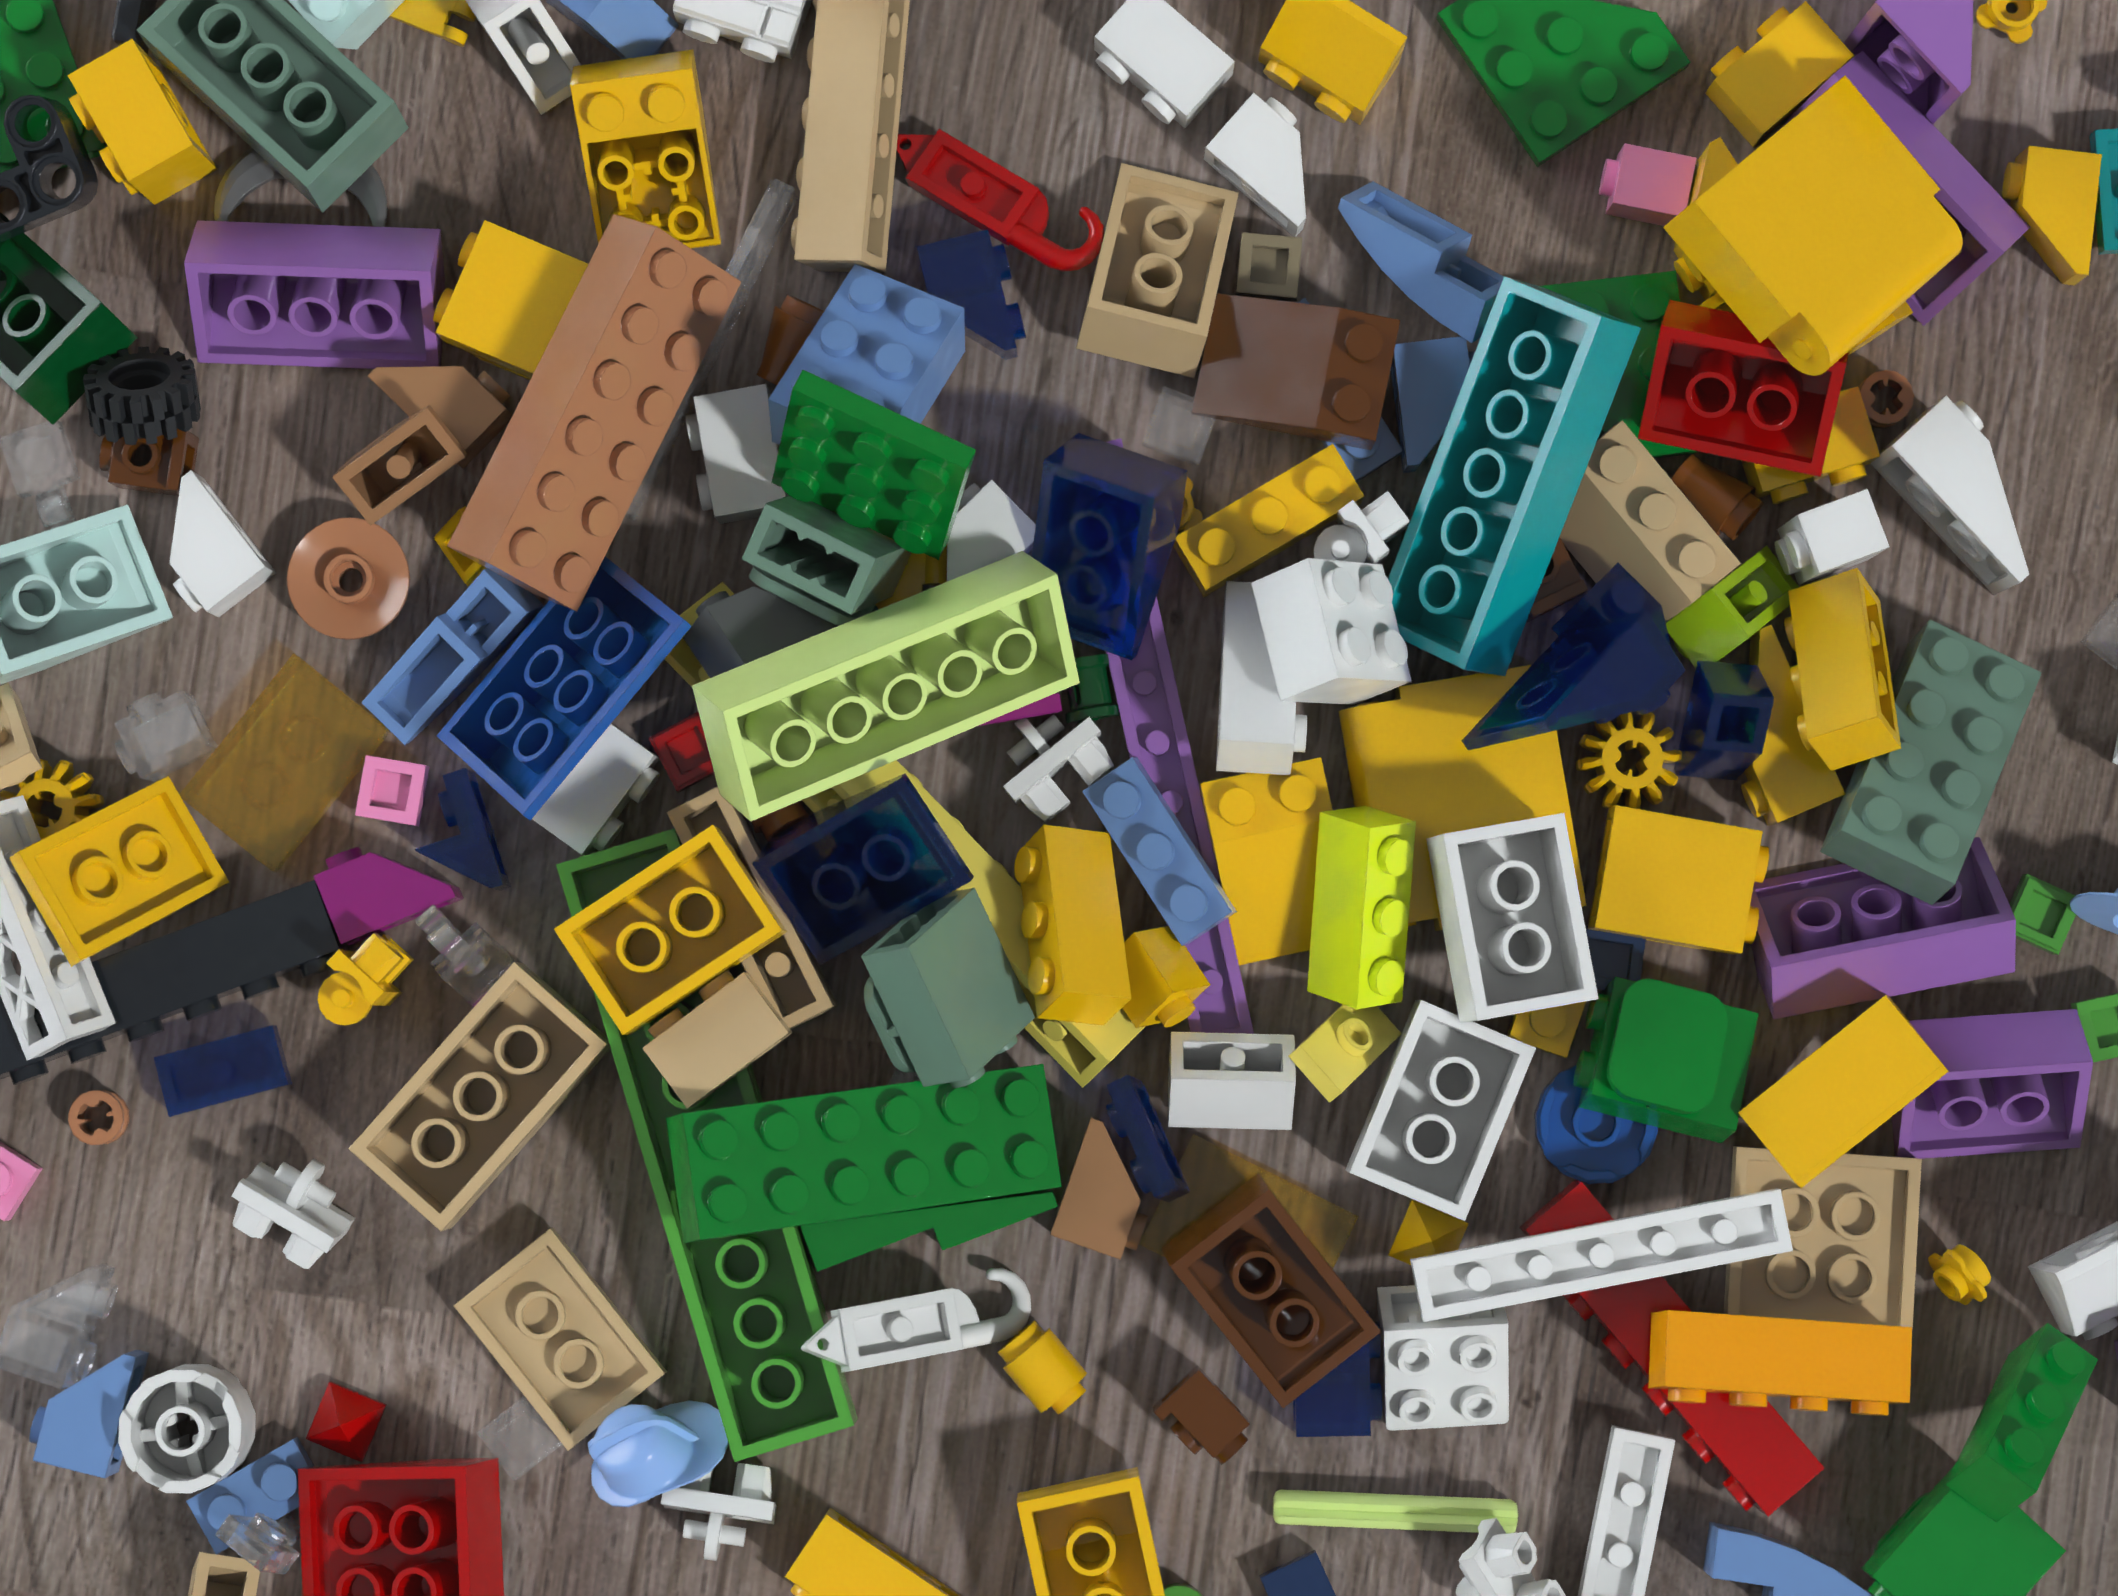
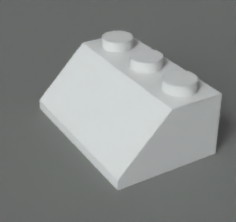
M2118 1221L2028 1266L2061 1333L2074 1337L2082 1334L2084 1340H2091L2118 1326L2115 1318L2118 1316Z

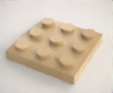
M1733 1146L1730 1197L1776 1188L1781 1189L1793 1251L1726 1264L1724 1314L1912 1327L1913 1330L1922 1159L1845 1153L1800 1189L1767 1148Z

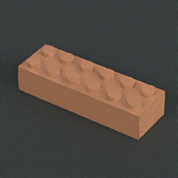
M613 214L447 547L529 592L577 612L741 281L657 226Z

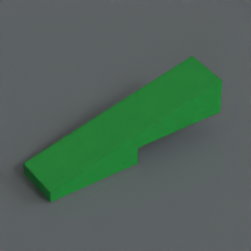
M1046 1190L800 1227L818 1272L931 1228H934L943 1251L1058 1207V1202L1054 1191Z

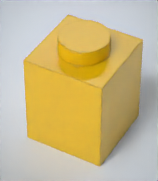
M1169 926L1134 932L1124 942L1132 999L1122 1008L1135 1028L1162 1023L1166 1028L1174 1026L1193 1013L1196 1008L1193 1001L1210 986V983L1186 946H1181Z

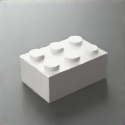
M1564 813L1450 832L1426 839L1460 1023L1598 999Z
M1415 1000L1345 1171L1465 1221L1536 1048L1473 1021L1460 1023L1458 1015L1425 1001Z

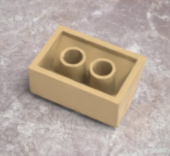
M1620 420L1598 438L1560 538L1566 548L1628 623L1644 639L1696 601L1741 563L1623 420Z

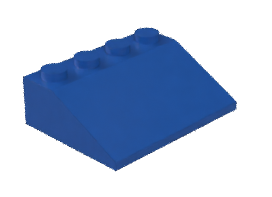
M605 556L578 611L576 612L548 601L436 736L528 820H531L691 628V625Z

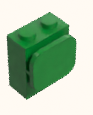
M1615 977L1605 987V990H1602V993H1598V999L1590 1000L1585 1026L1586 1028L1593 1029L1594 1032L1590 1052L1584 1050L1581 1052L1574 1074V1086L1582 1088L1578 1107L1722 1143L1737 1129L1738 1112L1741 1108L1759 1013L1725 1005L1714 995L1655 979H1642L1635 982Z
M1953 1466L1930 1492L1918 1497L1881 1537L1874 1548L1873 1555L1861 1569L1874 1580L1867 1589L1873 1596H2026L2066 1550L2019 1507H2016L1996 1523L1951 1490L1945 1484L1954 1468Z

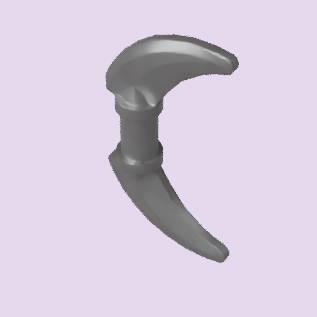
M253 148L237 158L224 174L215 196V221L229 222L232 213L247 195L275 178L285 179ZM371 165L347 190L355 195L365 207L373 227H385L387 219L385 188L378 172Z

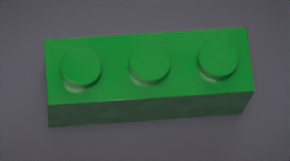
M2046 1323L2008 1354L1945 1485L1996 1523L2035 1494L2098 1359L2049 1323Z

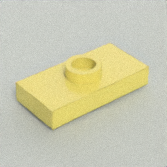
M1342 1004L1288 1057L1330 1103L1361 1075L1402 1033L1378 1006L1354 1009Z

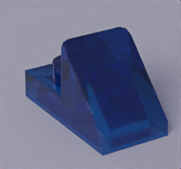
M463 768L442 775L447 790L438 793L440 806L448 826L458 825L461 834L416 848L415 851L491 889L500 891L511 887L475 772Z

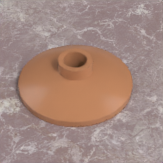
M359 518L333 519L313 528L296 546L287 570L288 593L299 616L316 631L332 638L344 640L365 638L387 627L402 610L410 586L409 565L400 544L389 532L374 523L370 526L366 520ZM358 570L363 577L361 587L354 592L345 591L342 586L343 576L348 571Z

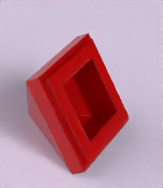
M330 1381L306 1439L363 1462L387 1404Z

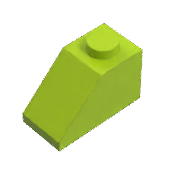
M1765 546L1696 601L1666 622L1663 627L1673 638L1678 651L1689 659L1701 674L1790 605L1788 591L1799 586L1790 575L1785 574L1778 559L1768 546Z

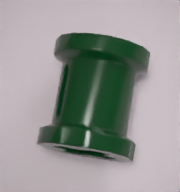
M1108 654L1075 658L1080 683L1067 688L1070 711L1065 714L1066 724L1082 723L1088 717L1092 721L1119 716L1118 705L1112 704L1106 671V667L1109 666Z

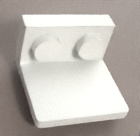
M1415 1285L1377 1287V1308L1383 1340L1386 1428L1390 1431L1507 1423L1509 1420L1508 1319L1505 1307L1423 1322Z

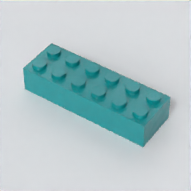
M1504 276L1388 578L1393 590L1392 604L1399 632L1404 641L1463 670L1499 676L1506 675L1641 330L1640 327L1544 287Z

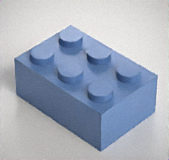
M854 264L768 399L772 442L780 445L792 388L802 370L921 424L965 353L964 308Z

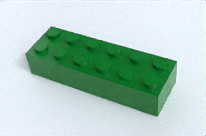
M1044 1064L987 1071L975 1082L959 1088L951 1087L950 1083L923 1087L921 1081L687 1112L666 1118L683 1243L1062 1187Z

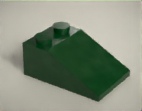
M0 212L1 219L9 222L10 220ZM22 233L0 243V377L46 420L54 425L85 393L83 377L84 374H88L87 368L91 364L100 365L99 358L105 355H109L114 359L118 358L117 351L127 349L138 337L98 298L25 233Z

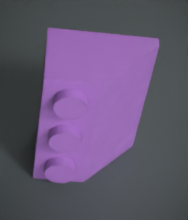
M1877 0L1848 36L1844 44L1854 54V57L1863 51L1934 125L1971 85L1973 0Z
M2077 1009L1909 1021L1949 1072L1892 1116L1894 1152L1896 1157L1925 1159L2080 1148L2093 1059Z

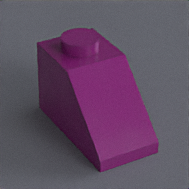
M355 847L329 857L325 860L328 870L314 875L339 941L344 945L356 944L368 939L373 933L380 934L464 899L459 887L383 855L372 852L363 855L360 847Z

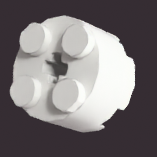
M183 1364L147 1378L131 1395L126 1409L122 1410L119 1417L118 1443L127 1466L132 1472L136 1471L147 1483L159 1487L158 1490L165 1493H193L225 1479L243 1464L251 1452V1446L255 1439L256 1413L247 1390L233 1374L209 1364ZM187 1414L190 1415V1421H196L199 1430L198 1434L193 1436L192 1443H190L189 1434L180 1436L177 1429V1423L185 1420Z

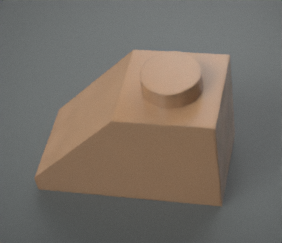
M463 366L376 367L368 375L409 417L430 405L468 455L457 463L463 469L510 422L513 416L502 405L510 395L485 371L475 379Z
M428 405L394 425L350 457L332 478L371 526L464 459L468 454L433 408Z
M1091 1117L1050 1235L1121 1260L1125 1247L1133 1250L1137 1249L1148 1215L1137 1212L1141 1200L1103 1121Z

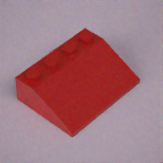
M498 1458L431 1459L303 1467L298 1469L302 1596H504Z

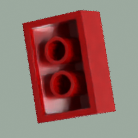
M1669 300L1660 328L1638 439L1821 477L1849 351L1825 373L1818 376L1807 375L1794 368L1768 337L1759 343L1735 313Z

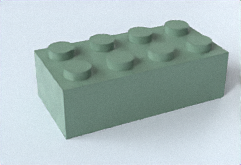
M166 0L137 29V32L153 56L322 213L409 128L395 101L285 0Z
M1929 620L1907 644L1892 680L1901 749L1857 763L1820 852L1933 905L1956 884L2042 672L1933 620Z

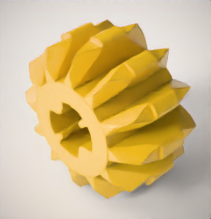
M1622 708L1617 713L1618 730L1605 716H1600L1594 721L1596 729L1604 741L1593 735L1585 734L1581 737L1579 744L1584 749L1596 754L1595 757H1585L1577 760L1576 769L1579 771L1596 770L1598 777L1588 781L1583 788L1587 794L1599 790L1603 785L1607 786L1608 790L1603 798V807L1608 809L1615 806L1621 793H1624L1625 807L1640 809V791L1647 801L1652 805H1657L1663 801V796L1654 780L1666 786L1677 784L1678 776L1662 768L1663 763L1680 761L1682 753L1680 750L1675 749L1662 751L1660 744L1671 739L1674 735V731L1670 727L1660 730L1654 736L1649 733L1655 721V714L1649 711L1644 713L1639 719L1636 728H1634L1630 709ZM1625 744L1626 752L1634 748L1640 752L1642 758L1636 763V768L1640 773L1636 777H1632L1631 769L1623 773L1617 769L1615 763L1622 757L1618 749L1620 745Z
M40 759L42 769L34 772L33 778L29 775L25 780L17 784L20 788L18 794L10 791L0 792L1 801L21 795L24 796L41 840L89 816V809L99 808L105 803L102 795H84L91 787L94 778L91 774L85 772L73 778L74 768L72 762L60 760L52 771L48 761ZM44 801L54 803L57 807L62 808L59 820L49 819L47 815L41 813V806Z

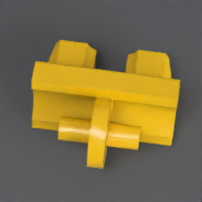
M373 933L357 951L338 949L326 964L334 971L340 972L332 974L321 985L317 999L320 1011L326 1019L334 1024L352 1025L364 1019L371 1010L372 1005L390 1006L402 993L392 982L414 959L386 934H383L381 937L379 934Z

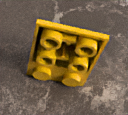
M693 49L573 66L570 88L598 244L613 214L657 226L689 248L720 245L721 236L705 119Z

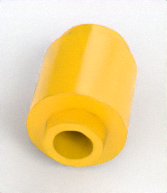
M1035 1320L997 1352L1007 1363L1003 1367L1004 1371L1040 1413L1052 1407L1057 1414H1060L1086 1391L1080 1384V1381L1087 1374L1086 1370L1050 1328L1044 1331Z

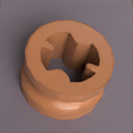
M1882 370L1874 372L1859 385L1871 427L1883 429L1894 426L1908 415L1913 406L1914 394L1912 386L1903 375L1896 371ZM1877 384L1879 391L1887 385L1896 391L1892 399L1893 404L1898 408L1895 414L1890 415L1889 408H1886L1880 414L1874 411L1871 405L1876 397L1870 391L1873 385Z
M109 1090L88 1091L79 1095L72 1103L68 1113V1123L73 1135L81 1142L89 1145L109 1144L118 1140L126 1132L129 1124V1109L125 1101L117 1093ZM106 1102L112 1109L111 1112L106 1113V1116H113L114 1118L110 1129L98 1128L93 1133L86 1126L92 1119H85V1111L88 1106L100 1107Z

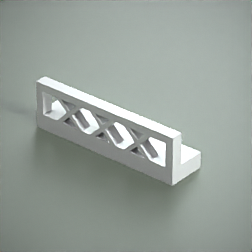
M21 795L0 801V996L28 1061L43 1056L69 1041L103 1031L116 1024L90 958L71 967L9 859L18 851L41 840L25 798ZM12 951L16 953L21 965L20 976L16 974L11 962ZM35 1008L39 1010L49 1034L42 1038L34 1018Z

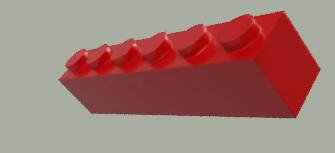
M1574 1180L1519 1228L1526 1236H1532L1614 1219L1583 1182ZM1662 1276L1562 1295L1584 1321H1587L1594 1315L1609 1334L1601 1342L1624 1369L1634 1362L1648 1380L1651 1313L1665 1310L1692 1312ZM1649 1382L1641 1388L1665 1417L1674 1410L1685 1422L1689 1429L1681 1436L1705 1464L1715 1458L1724 1468L1729 1477L1722 1482V1485L1746 1512L1755 1505L1759 1511L1769 1517L1825 1469L1768 1400L1767 1407L1729 1405V1394L1706 1392V1403L1668 1401V1389L1648 1388Z

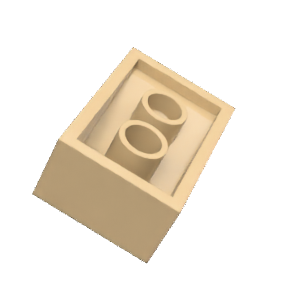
M1121 163L1076 349L1194 378L1209 331L1239 192Z

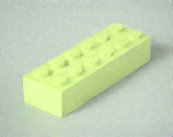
M1021 551L692 685L719 793L751 822L1080 683L1058 575L1024 551Z

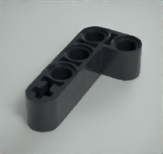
M35 95L22 96L13 101L5 112V132L19 166L0 173V194L6 189H12L19 198L20 207L16 217L11 221L5 222L0 217V243L82 209L91 203L97 193V174L73 117L66 106L57 100ZM43 108L50 116L51 128L45 138L35 141L28 133L27 122L33 111ZM62 165H67L75 174L76 184L73 192L66 198L61 199L53 190L52 176L56 169Z

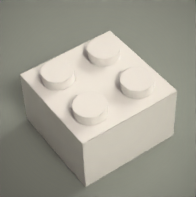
M1307 558L1251 583L1280 701L1355 705L1412 682L1407 664V646L1400 635L1392 604V586L1385 576L1382 564Z

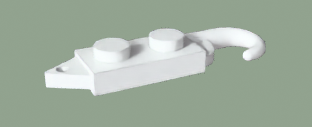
M990 1268L986 1271V1278L1002 1282L1008 1287L1012 1295V1306L1004 1316L979 1321L976 1308L970 1298L959 1289L949 1288L830 1311L832 1318L801 1346V1350L840 1365L841 1372L843 1373L1003 1342L1016 1336L1027 1324L1031 1312V1295L1025 1282L1016 1273L1004 1268ZM818 1340L823 1342L822 1350L817 1346Z

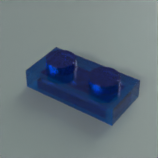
M277 1025L267 1026L154 1057L169 1117L292 1085Z
M1126 1075L1107 1084L1106 1087L1113 1102L1106 1105V1110L1117 1134L1121 1138L1128 1136L1137 1157L1130 1160V1166L1142 1191L1145 1194L1152 1191L1155 1198L1168 1203L1190 1193L1143 1081Z

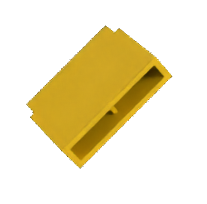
M1846 75L1663 227L1758 342L1761 343L1768 337L1794 368L1811 376L1825 373L1960 253L1963 245L1962 234L1958 225L1934 197L1941 189Z
M1545 663L1509 668L1505 676L1479 673L1400 686L1395 690L1396 700L1368 702L1338 711L1354 807L1368 806L1416 821L1408 926L1417 925L1416 922L1433 920L1435 931L1443 930L1427 838L1450 832L1560 813L1565 814L1581 906H1587Z

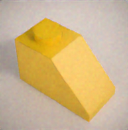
M2028 146L2015 158V163L2008 162L2003 178L2002 196L2004 199H2011L2010 206L2030 226L2023 236L2062 284L2075 286L2089 275L2102 154Z

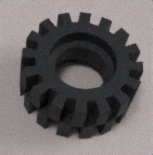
M149 346L138 347V353L130 354L128 349L117 351L118 358L114 359L109 355H105L99 358L100 365L91 364L87 368L88 374H84L83 383L90 426L94 428V433L99 437L106 434L107 441L116 443L121 437H124L125 445H136L138 439L146 438L147 444L158 443L157 436L164 435L167 440L178 437L177 429L184 432L189 431L193 428L192 422H198L200 418L201 406L194 363L191 359L186 360L185 354L179 351L170 355L169 348L159 347L155 353H150Z

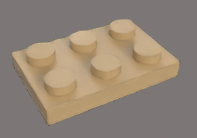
M554 1228L547 1230L454 1305L459 1314L567 1451L598 1428L608 1415L616 1409L624 1407L667 1372Z

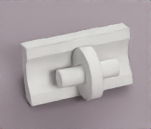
M1388 491L1362 510L1352 500L1338 510L1337 523L1339 525H1333L1324 529L1317 537L1314 545V558L1364 563L1366 560L1367 563L1381 564L1387 560L1390 551L1386 544L1405 531L1410 521Z
M1054 714L1036 729L1027 718L1019 719L1014 724L1024 738L1006 753L1017 766L1035 752L1040 757L1003 787L1017 806L1023 802L1028 810L1044 823H1048L1070 804L1068 798L1051 779L1068 764H1071L1084 782L1090 786L1114 769L1112 760L1099 740L1102 738L1101 730L1088 717L1050 748L1047 742L1065 729Z
M316 1159L311 1160L303 1172L286 1162H283L277 1171L260 1162L246 1179L243 1178L239 1181L231 1196L239 1201L233 1220V1227L250 1237L262 1239L275 1222L292 1233L282 1252L287 1259L304 1269H309L324 1252L327 1253L348 1232L355 1217L331 1204L336 1196V1192L319 1183L325 1165Z
M738 1463L733 1496L710 1492L712 1469L710 1473L692 1483L663 1493L661 1505H664L666 1509L710 1515L708 1522L686 1519L683 1538L705 1541L704 1559L717 1561L721 1544L744 1547L746 1528L724 1525L725 1517L774 1525L777 1506L775 1502H771L772 1482L770 1467Z
M1497 1518L1480 1522L1477 1540L1462 1553L1458 1560L1460 1562L1459 1567L1465 1577L1457 1585L1456 1596H1566L1557 1580L1545 1579L1536 1581L1532 1576L1531 1570L1537 1561V1548L1527 1532L1506 1533Z

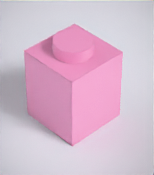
M1624 143L1616 160L1606 159L1599 195L1609 196L1605 214L1665 226L1687 207L1697 158Z

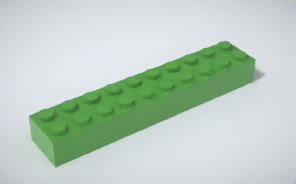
M675 828L556 864L571 917L681 846L682 842ZM700 990L631 1035H622L594 992L734 1462L854 1426L858 1417L845 1374L841 1372L840 1365L801 1350V1346L828 1322L801 1227L683 1243L666 1118L687 1112L763 1102L752 1064L696 1106L687 1109L642 1048L654 1039L648 1029L676 1008H679L685 1016L703 1003L704 1000L698 993ZM818 1340L817 1346L820 1350L823 1349V1342Z

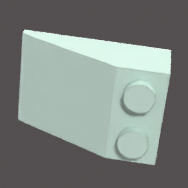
M128 505L0 545V685L45 670L173 618Z

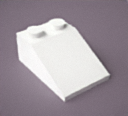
M1946 395L1917 417L1879 452L1880 457L1870 464L1993 595H1996L2021 583L2029 575V571L1990 442L1980 432L1984 427L1983 422L1967 404L1960 400L1954 404Z

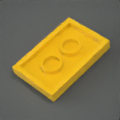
M169 776L18 851L9 858L71 967L229 883L228 878Z

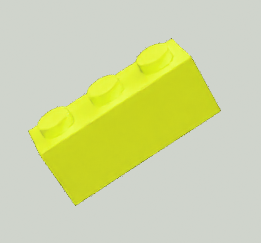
M1368 806L1320 812L1308 992L1354 1009L1402 1002L1416 821Z

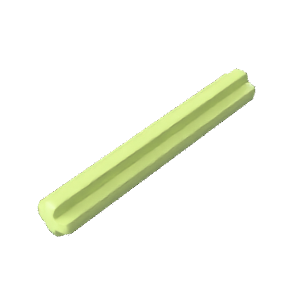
M1283 1489L1276 1491L1273 1498V1518L1276 1523L1283 1525L1479 1533L1478 1526L1482 1520L1497 1518L1506 1533H1514L1518 1523L1517 1504L1511 1499Z

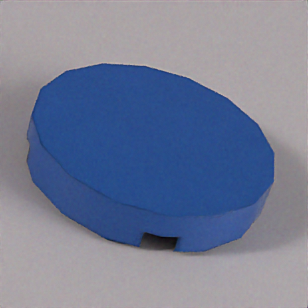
M1576 1064L1559 1072L1542 1090L1534 1112L1535 1137L1545 1158L1563 1175L1588 1184L1613 1183L1632 1173L1649 1157L1658 1134V1127L1578 1107L1582 1088L1574 1086Z

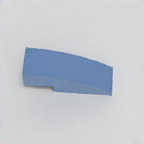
M1374 181L1341 197L1338 206L1339 211L1358 241L1381 270L1413 302L1439 323L1471 343L1481 338L1504 276L1466 256L1472 234Z
M484 569L452 607L431 622L361 703L404 745L410 743L498 657L544 605L528 590L489 569Z
M1709 1521L1703 1571L1711 1578L1763 1585L1762 1596H1872L1824 1561L1786 1542L1748 1529Z

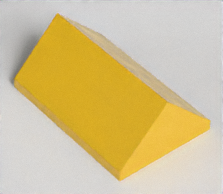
M1885 995L1738 1113L1801 1189L1949 1071L1888 995Z

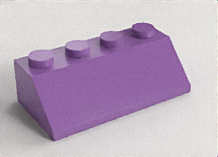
M1861 51L1836 71L1777 131L1846 75L1941 190L1934 197L1958 225L1962 234L1963 245L1960 253L1906 300L1913 311L1912 315L1924 326L2010 248L2030 226L1878 66Z
M197 220L184 260L198 363L375 369L376 367L441 366L442 339L436 333L439 323L433 321L437 303L445 288L440 229Z
M1980 837L1974 838L1956 884L1933 905L1846 864L1764 879L1763 883L1754 882L1750 906L1759 908V920L1756 936L1751 947L1757 976L1773 1020L1881 999L1885 995L1891 997L2015 972L2016 919Z

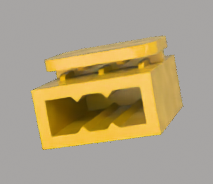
M484 220L479 234L470 232L462 246L458 258V266L463 267L455 289L446 288L437 303L433 321L439 323L436 333L445 343L467 351L482 361L531 380L588 263Z
M1618 805L1608 808L1588 929L1693 949L1741 954L1744 943L1752 944L1754 942L1758 927L1759 908L1750 906L1754 882L1763 883L1768 867L1769 847L1761 845L1763 831Z

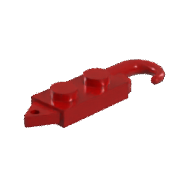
M938 129L935 135L898 134L897 153L908 172L905 177L908 186L1005 245L1009 246L1011 244L1045 266L1062 272L1077 271L1091 264L1100 254L1104 238V226L1099 216L1088 207L1083 206L1079 209V215L1087 223L1089 229L1086 242L1079 248L1065 249L1042 235L1048 223L1049 207L1047 198L1038 187L941 129ZM904 144L911 145L907 150L901 149Z

